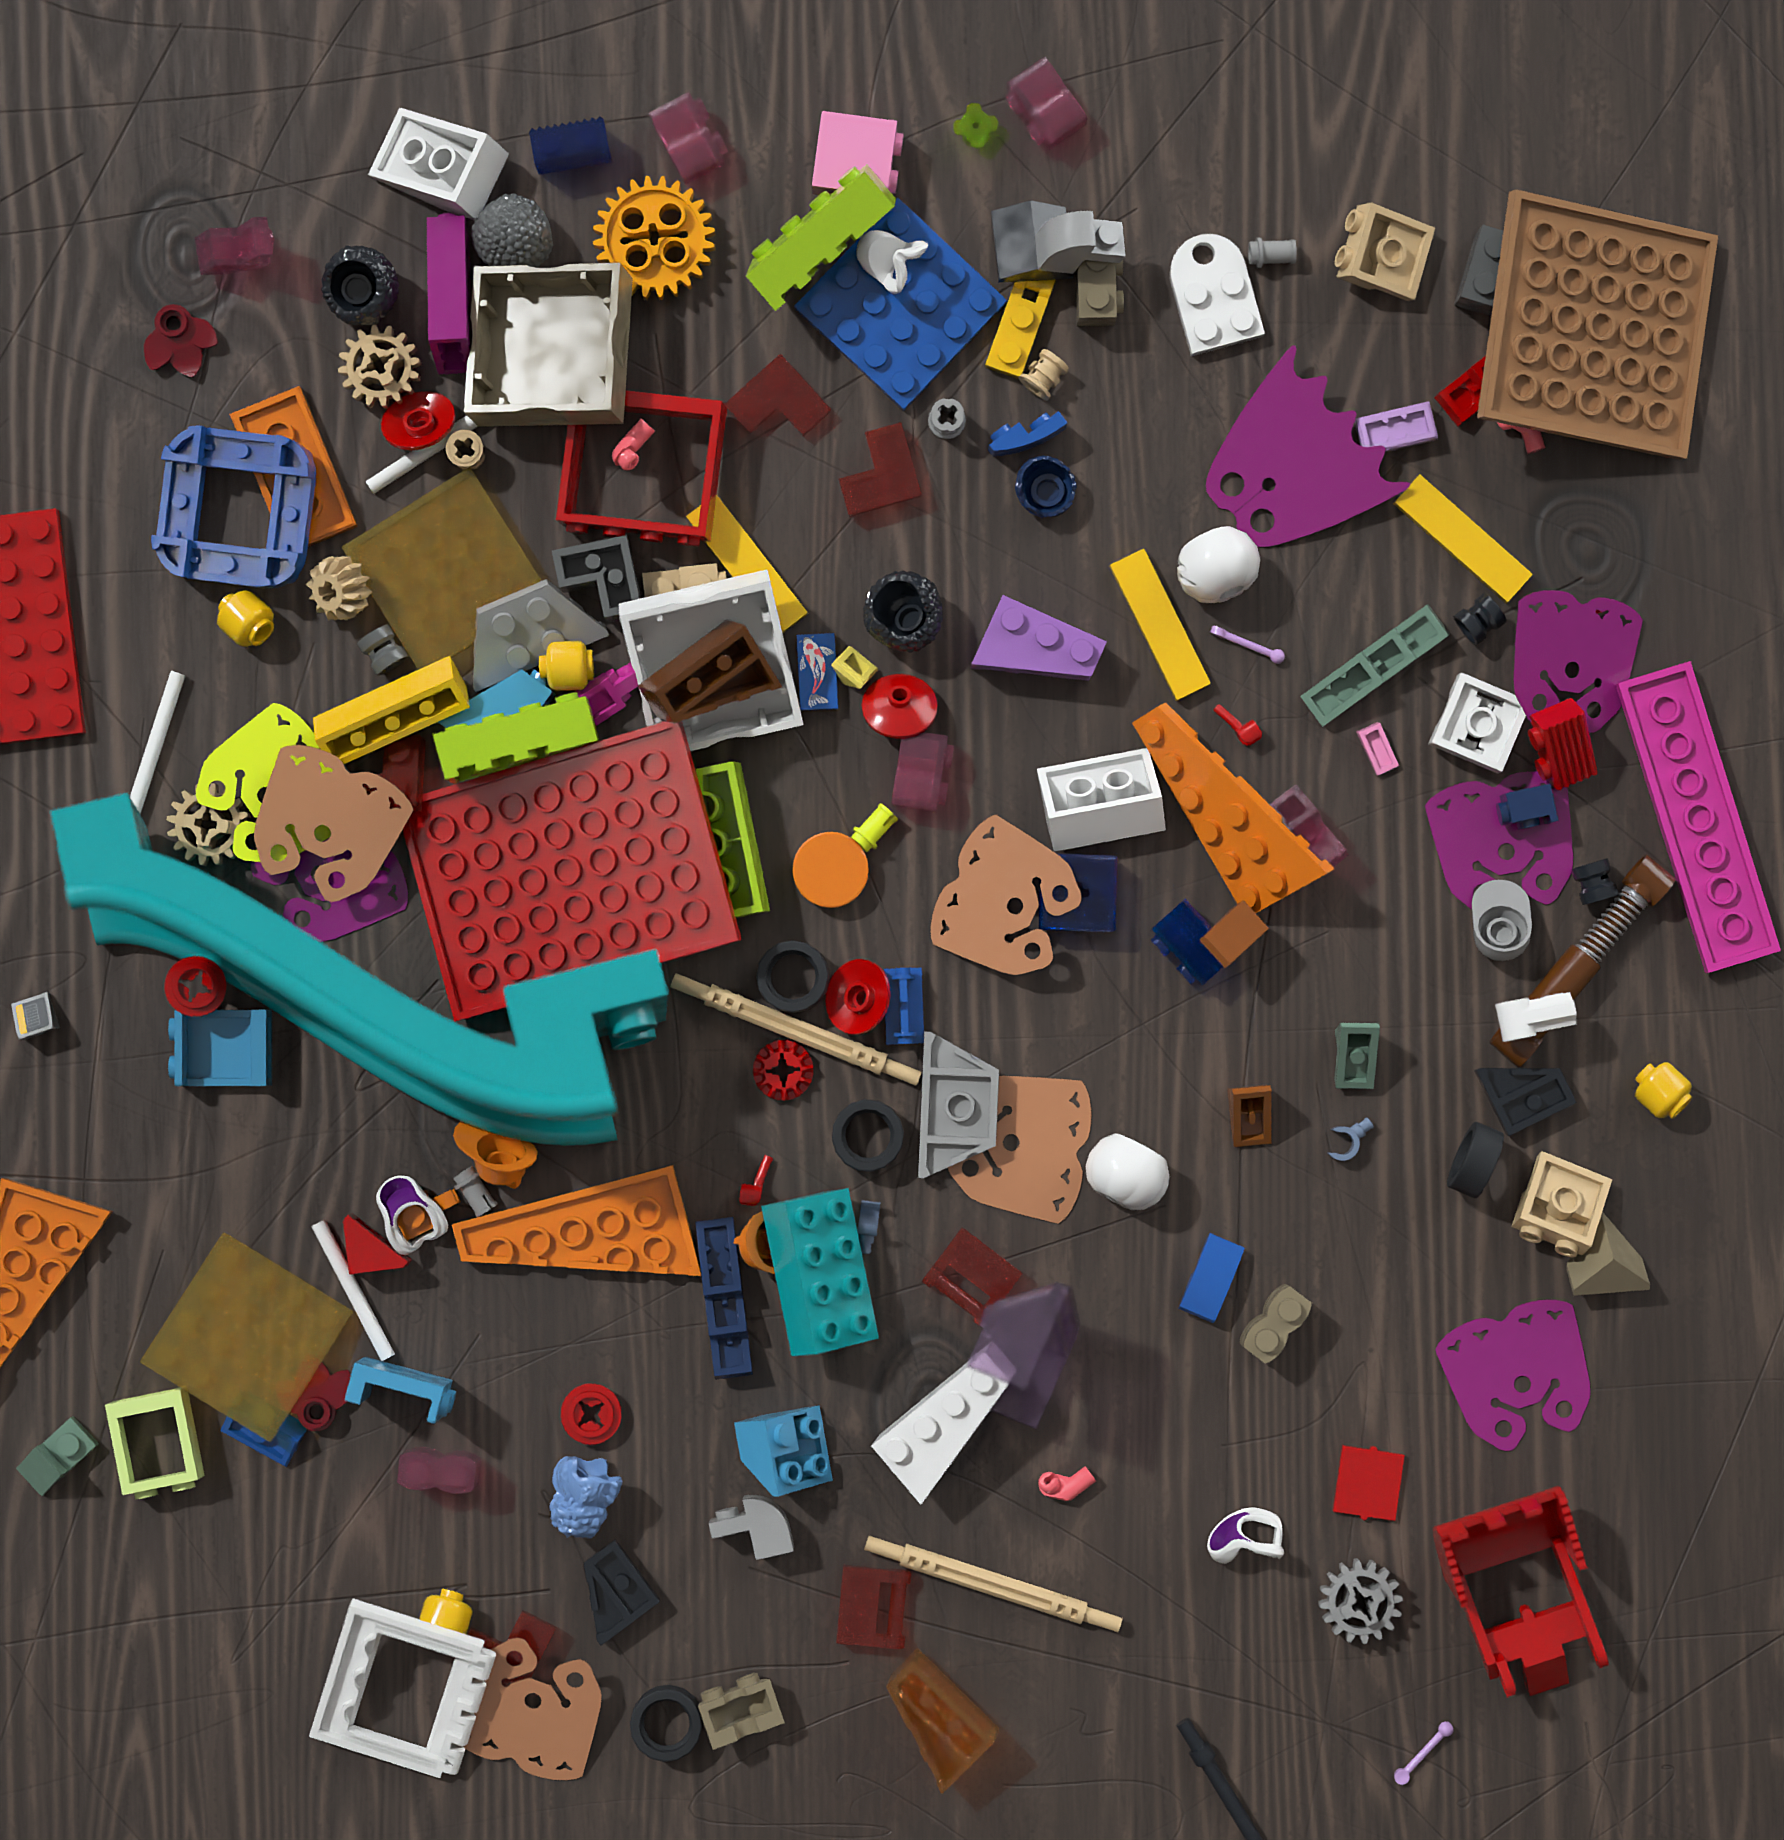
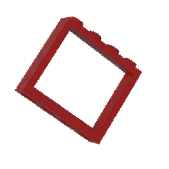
M635 391L625 392L624 412L711 421L698 527L576 513L587 425H568L556 521L566 526L567 532L588 534V529L603 530V536L612 538L625 536L626 533L640 534V540L661 543L663 537L678 538L677 544L698 547L700 541L711 542L727 406L723 401Z

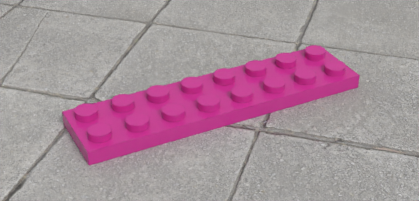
M1691 661L1615 684L1705 973L1781 951Z

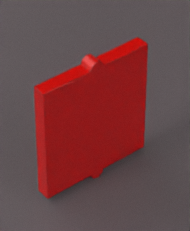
M1342 1445L1332 1511L1359 1515L1362 1520L1372 1517L1395 1521L1405 1455L1380 1451L1375 1446H1370L1367 1449Z

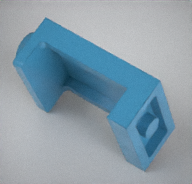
M175 1010L174 1018H170L168 1024L169 1040L174 1041V1056L169 1057L168 1073L169 1078L174 1079L175 1086H272V1010H215L202 1017L184 1016Z
M363 1357L354 1363L345 1401L361 1404L370 1397L373 1384L430 1399L432 1404L427 1422L435 1424L443 1416L446 1417L447 1413H451L456 1391L451 1390L453 1381L451 1379Z

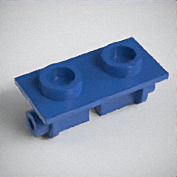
M922 967L884 969L890 984V1002L885 1014L886 1045L924 1043Z

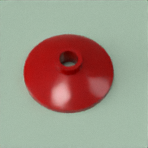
M423 391L402 397L403 403L400 405L395 401L385 411L381 420V430L389 444L403 450H419L430 447L444 439L454 426L456 413L453 404L447 397L436 392Z
M892 674L884 676L868 687L862 699V713L866 723L875 732L889 738L905 739L917 736L932 725L937 715L938 704L933 689L926 682L912 675ZM897 698H903L904 700L898 701V700H895V699H897Z
M865 959L851 960L838 968L833 974L826 992V1010L831 1022L839 1030L853 1035L864 1034L874 1029L885 1016L890 1002V984L885 972L876 963Z

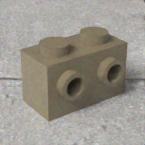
M1084 260L1077 268V326L1115 325L1117 313H1123L1124 311L1123 290H1116V276H1123V260L1120 263Z

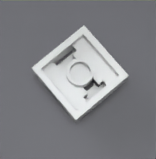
M1461 672L1454 681L1447 705L1434 729L1429 745L1495 773H1501L1526 715L1516 695ZM1477 692L1501 701V703L1499 704L1480 695H1477ZM1467 734L1475 738H1481L1478 748L1483 750L1477 749L1478 742L1467 739Z

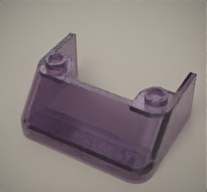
M1060 1282L1000 1299L994 1306L989 1304L983 1313L980 1326L984 1327L967 1365L970 1369L1008 1383V1386L989 1411L1036 1430L1074 1345L1080 1327L1073 1288Z

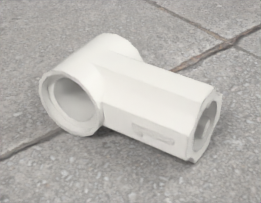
M1570 992L1544 996V998L1534 1000L1524 998L1495 1004L1503 1042L1537 1035L1536 1032L1577 1024L1576 1009Z

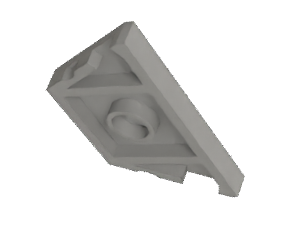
M547 579L476 609L474 669L471 680L473 689L477 692L503 681L521 669L526 671L538 666L539 656L546 655L547 647L551 642L582 641L585 645L609 636L607 628L601 621L598 622L587 614L583 607L573 599L564 596L560 589Z
M925 1031L918 1178L928 1177L995 1147L997 1138L999 1069L936 1034Z

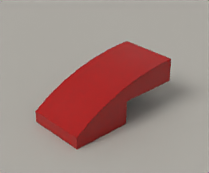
M1486 356L1434 397L1457 427L1478 411Z

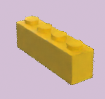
M445 657L313 717L315 741L320 750L335 755L343 764H346L470 708L466 683L451 657Z

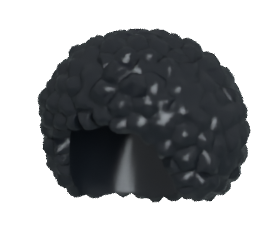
M347 245L341 248L339 252H336L330 258V262L325 265V272L321 279L322 297L326 300L331 312L335 313L336 317L344 323L359 326L378 324L381 322V318H384L387 312L393 309L399 294L398 277L391 262L376 249L364 247L363 245L352 247Z
M894 571L879 579L876 585L871 586L863 608L864 624L867 632L875 640L896 651H907L909 653L920 651L935 640L943 621L942 603L935 583L912 571Z

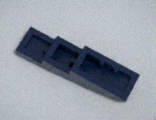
M733 1217L695 1222L715 1380L753 1375L737 1245L733 1244L734 1238H736Z

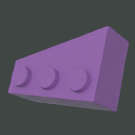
M1002 595L973 659L971 669H988L1089 681L1107 642Z

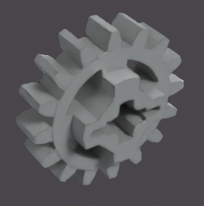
M1358 1558L1353 1560V1568L1350 1569L1342 1562L1339 1563L1341 1573L1337 1576L1334 1573L1328 1572L1327 1576L1332 1582L1331 1585L1320 1586L1321 1592L1327 1595V1599L1318 1601V1605L1320 1608L1329 1609L1322 1616L1325 1623L1335 1621L1332 1632L1338 1635L1345 1630V1639L1348 1642H1352L1355 1635H1359L1361 1642L1367 1644L1368 1634L1372 1633L1378 1640L1382 1639L1380 1631L1382 1627H1386L1389 1630L1394 1629L1393 1624L1389 1620L1390 1617H1401V1612L1394 1607V1603L1403 1601V1597L1392 1592V1590L1399 1586L1398 1582L1395 1579L1386 1581L1389 1571L1385 1567L1375 1572L1376 1563L1372 1560L1368 1561L1365 1568L1362 1567ZM1356 1577H1370L1378 1583L1365 1585L1359 1583ZM1343 1584L1345 1586L1343 1597L1336 1602L1337 1592ZM1353 1587L1364 1597H1368L1365 1599V1608L1368 1615L1357 1605H1353L1356 1603V1594ZM1385 1600L1384 1609L1377 1618L1376 1611L1378 1605ZM1355 1617L1361 1619L1365 1625H1351L1343 1619L1346 1618L1347 1620Z

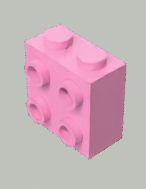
M822 111L812 180V194L820 195L825 190L829 195L841 186L838 180L854 166L860 170L866 164H868L888 190L896 194L899 171L892 170L893 156H901L904 135L903 133H897V121Z

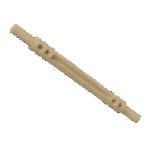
M675 973L670 985L671 988L705 1001L704 1005L708 1007H713L718 1011L728 1013L733 1017H738L828 1053L850 1064L870 1070L875 1074L880 1075L883 1072L917 1086L921 1076V1071L887 1058L888 1054L866 1047L859 1042H854L744 998L742 995L734 994L717 985L712 984L709 987Z
M868 1536L864 1548L865 1551L899 1561V1566L1078 1624L1084 1621L1119 1632L1122 1623L1121 1617L1088 1607L1085 1601L909 1544L903 1547Z

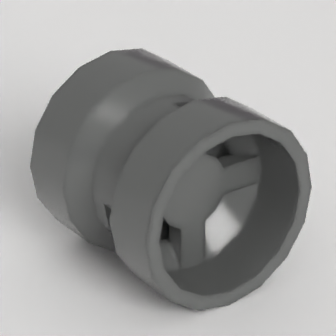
M388 624L373 630L357 643L361 652L364 655H368L372 660L371 667L377 676H382L392 671L409 658L405 649L402 646H398L394 641L395 634Z

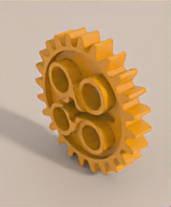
M646 176L644 187L639 188L632 179L630 180V192L627 193L621 187H617L620 198L618 201L608 197L605 199L610 208L609 212L600 210L597 212L598 217L605 222L604 224L593 226L594 232L603 236V238L593 241V246L596 249L605 250L596 257L598 263H621L633 278L632 295L640 288L642 289L644 300L649 298L651 290L657 292L659 300H663L664 290L670 289L672 294L677 297V285L682 283L690 290L692 288L689 279L691 275L700 279L703 278V273L698 267L699 264L711 265L710 258L704 254V252L715 251V244L706 240V238L716 235L715 228L704 227V225L712 220L711 213L699 214L705 206L703 199L692 203L694 190L690 188L681 194V184L678 180L671 188H668L665 176H661L657 186H653L650 177ZM668 210H676L681 214V219L675 225H666L661 221L663 213ZM630 214H639L644 218V221L639 228L632 230L623 225L625 218ZM652 231H658L659 237H661L658 238V245L655 246L651 245L649 241ZM681 232L688 233L686 238L669 237ZM624 238L641 239L628 244L621 243V240ZM672 247H680L685 251V256L680 262L671 263L665 259L667 250ZM635 251H643L648 255L646 263L640 267H633L628 263L629 255Z

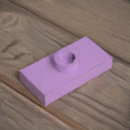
M1429 401L1355 419L1359 443L1362 447L1381 445L1385 446V452L1438 439Z

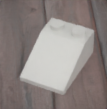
M399 108L368 175L445 211L464 215L466 218L475 220L478 218V214L483 211L509 153L486 133Z

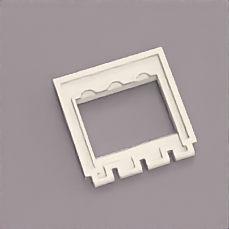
M352 1599L309 1737L437 1778L441 1777L442 1772L456 1775L465 1753L464 1746L468 1744L476 1719L473 1713H477L487 1685L484 1680L489 1679L496 1653L483 1647L485 1640ZM382 1634L455 1657L426 1748L353 1725Z

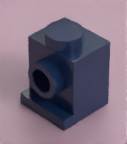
M1551 784L1500 795L1501 803L1496 804L1497 816L1501 826L1517 823L1518 830L1539 826V818L1543 817L1544 825L1559 821Z

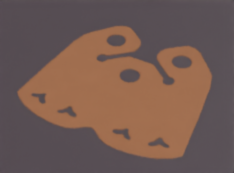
M291 745L280 748L255 824L254 840L261 865L271 875L288 872L298 866L301 856L291 834L287 833L285 829L287 824H293L295 826L294 831L302 848L322 858L339 855L346 850L352 852L350 860L340 859L320 865L314 875L315 882L324 899L330 902L340 901L365 889L374 879L413 812V807L405 794L386 779L371 772L349 773L342 761L329 752L303 745ZM290 756H295L296 758L305 757L306 760L296 765ZM322 762L324 767L332 768L333 771L321 773L319 763ZM366 784L369 788L376 787L377 791H373L368 795L362 785ZM389 797H392L394 803L400 805L401 808L390 809ZM319 825L329 827L331 830L329 840L325 842L318 841L314 835L316 827ZM282 845L286 848L287 856L283 861L278 862L272 859L270 851L273 846ZM341 872L344 875L345 884L341 888L330 886L328 879L331 873Z
M993 815L980 823L965 842L958 857L959 877L943 888L936 902L931 921V939L933 945L1003 973L1019 975L1043 969L1050 965L1053 960L1050 938L1043 930L1035 929L1014 938L1012 943L1005 941L1006 934H1013L1028 927L1039 907L1036 889L1032 884L1033 878L1039 877L1041 879L1040 888L1045 909L1054 916H1060L1077 908L1081 902V892L1071 867L1063 858L998 815ZM994 827V838L983 839V836L990 833V829ZM976 850L980 860L970 865V860L974 858L973 852ZM1058 885H1063L1068 890V897L1063 902L1056 901L1052 895L1053 889ZM956 893L958 905L948 907V904L953 901V895ZM1015 897L1019 898L1023 903V909L1018 914H1011L1007 909L1008 901ZM945 920L950 930L941 935L940 933L943 930L942 921ZM1034 942L1039 945L1040 955L1036 959L1026 957L1024 949L1027 944Z
M999 1076L998 1115L1006 1105L1012 1108V1113L1005 1115L997 1122L996 1146L988 1149V1152L996 1166L1002 1170L1001 1176L995 1177L992 1174L993 1169L982 1152L948 1167L949 1173L971 1199L985 1205L1059 1224L1072 1210L1082 1183L1083 1171L1076 1153L1088 1139L1091 1127V1104L1086 1086L1079 1080ZM1075 1092L1078 1093L1076 1100L1079 1102V1108L1069 1101ZM1078 1121L1079 1125L1075 1128L1076 1136L1073 1137L1069 1126ZM1009 1134L1016 1135L1020 1141L1019 1147L1014 1151H1008L1003 1146V1139ZM974 1160L978 1164L979 1170L976 1175L969 1177L963 1173L962 1165L965 1161ZM1068 1168L1070 1169L1068 1175L1069 1184L1060 1177ZM1064 1197V1201L1059 1204V1211H1056L1053 1201Z
M513 1638L490 1649L496 1653L489 1679L484 1680L487 1685L477 1713H473L476 1719L468 1744L464 1746L465 1749L490 1760L513 1758L525 1772L542 1778L572 1780L582 1777L601 1708L602 1694L592 1668L586 1661L581 1659L560 1664L555 1668L553 1679L565 1699H568L571 1703L568 1708H564L553 1687L546 1683L527 1678L511 1683L508 1687L502 1685V1679H511L532 1672L536 1668L537 1657L524 1639ZM510 1651L521 1653L523 1661L519 1666H511L507 1663L506 1655ZM577 1672L583 1676L584 1681L580 1687L574 1688L569 1686L567 1676L570 1673ZM530 1693L539 1695L541 1705L534 1709L529 1708L525 1704L526 1695ZM492 1739L493 1743L498 1746V1749L493 1748L491 1745L483 1746V1743H487ZM540 1756L543 1766H540L537 1761H529V1758ZM563 1762H566L567 1765L572 1768V1770H568L567 1768L558 1770L557 1767L562 1765Z

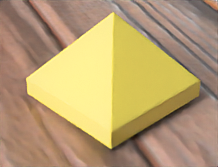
M851 646L831 665L842 684L861 689L879 670Z

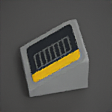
M49 992L11 1004L19 1040H25L60 1028Z

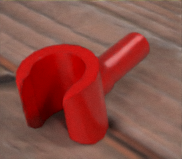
M1220 704L1214 708L1213 711L1231 726L1243 745L1250 746L1262 738V731L1253 719L1242 726L1239 720Z
M764 1155L755 1176L754 1185L742 1183L739 1197L740 1204L755 1206L760 1202L764 1179L773 1161L772 1157Z

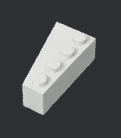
M991 1342L885 1429L871 1445L920 1504L928 1496L1017 1372L1016 1368L994 1342Z

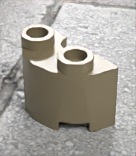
M752 1673L736 1680L738 1686L724 1691L722 1686H717L700 1693L702 1702L699 1703L698 1707L713 1750L736 1742L749 1734L762 1732L785 1723L770 1679L760 1680L758 1673Z

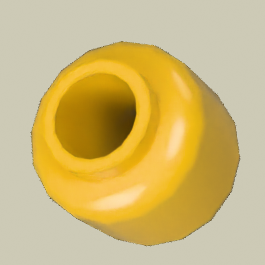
M243 590L235 594L230 593L219 603L217 624L221 631L239 646H258L264 643L272 634L274 614L271 608L253 592Z
M582 641L551 642L547 647L546 655L539 656L540 678H547L549 687L554 691L584 689L588 684V680H594L593 650H587L586 645Z
M1650 1063L1635 1078L1639 1083L1635 1092L1636 1099L1657 1118H1665L1667 1116L1672 1119L1675 1118L1693 1098L1689 1094L1692 1088L1691 1082L1670 1063H1661L1656 1068Z
M442 1589L440 1596L430 1595L425 1599L419 1620L467 1634L472 1617V1608L462 1602L463 1594Z

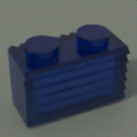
M600 116L597 120L591 118L590 121L584 119L582 123L577 120L574 124L569 121L567 125L561 123L558 127L554 124L552 128L547 125L545 129L539 126L537 131L533 128L529 131L534 163L539 175L613 162L606 124Z
M1186 898L1150 929L1155 935L1150 940L1151 943L1163 956L1166 957L1171 953L1180 963L1176 970L1190 985L1196 981L1200 986H1203L1223 968L1222 964L1200 941L1212 927Z

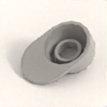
M1492 880L1482 884L1475 891L1472 899L1473 937L1476 947L1484 956L1492 960H1513L1525 951L1530 942L1532 921L1528 895L1519 885L1507 880Z

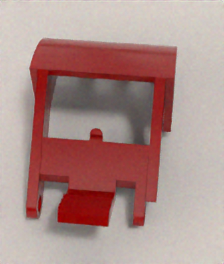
M1559 1486L1433 1527L1435 1547L1444 1579L1461 1608L1464 1609L1489 1679L1492 1680L1499 1677L1506 1697L1516 1695L1515 1692H1517L1507 1662L1521 1658L1523 1664L1524 1680L1529 1696L1569 1684L1566 1656L1561 1644L1582 1637L1587 1638L1598 1668L1609 1666L1605 1649L1570 1560L1571 1557L1579 1570L1587 1568L1565 1493ZM1552 1547L1572 1601L1533 1613L1528 1605L1523 1604L1519 1608L1521 1618L1484 1629L1464 1576Z

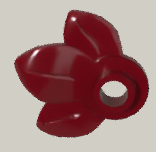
M167 305L157 313L154 322L155 330L145 339L144 357L147 366L152 371L170 362L181 374L193 378L202 366V349L216 346L218 344L217 335L212 325L205 319L192 317L180 305ZM173 318H179L181 321L180 327L174 331L169 330V321Z
M308 1355L300 1364L295 1381L287 1380L277 1383L278 1401L285 1410L297 1414L300 1423L306 1429L322 1431L333 1423L336 1417V1409L348 1402L345 1401L351 1373L347 1369L330 1375L328 1368L320 1359L313 1355ZM313 1405H320L323 1408L324 1415L322 1418L317 1419L312 1416L311 1408Z

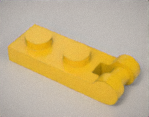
M1056 280L1014 282L985 364L986 368L1019 379V376L1024 371ZM1025 288L1039 293L1036 303L1022 298Z

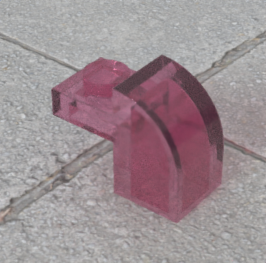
M253 217L239 227L209 228L195 237L200 275L233 274L256 270L270 265V256L273 255L274 236L268 227L267 217Z
M1294 785L1270 803L1282 816V823L1296 837L1301 835L1310 844L1308 849L1320 861L1326 859L1334 867L1349 856L1346 848L1323 823L1318 809L1297 785Z

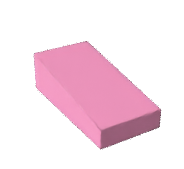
M1379 722L1356 732L1377 776L1399 766Z

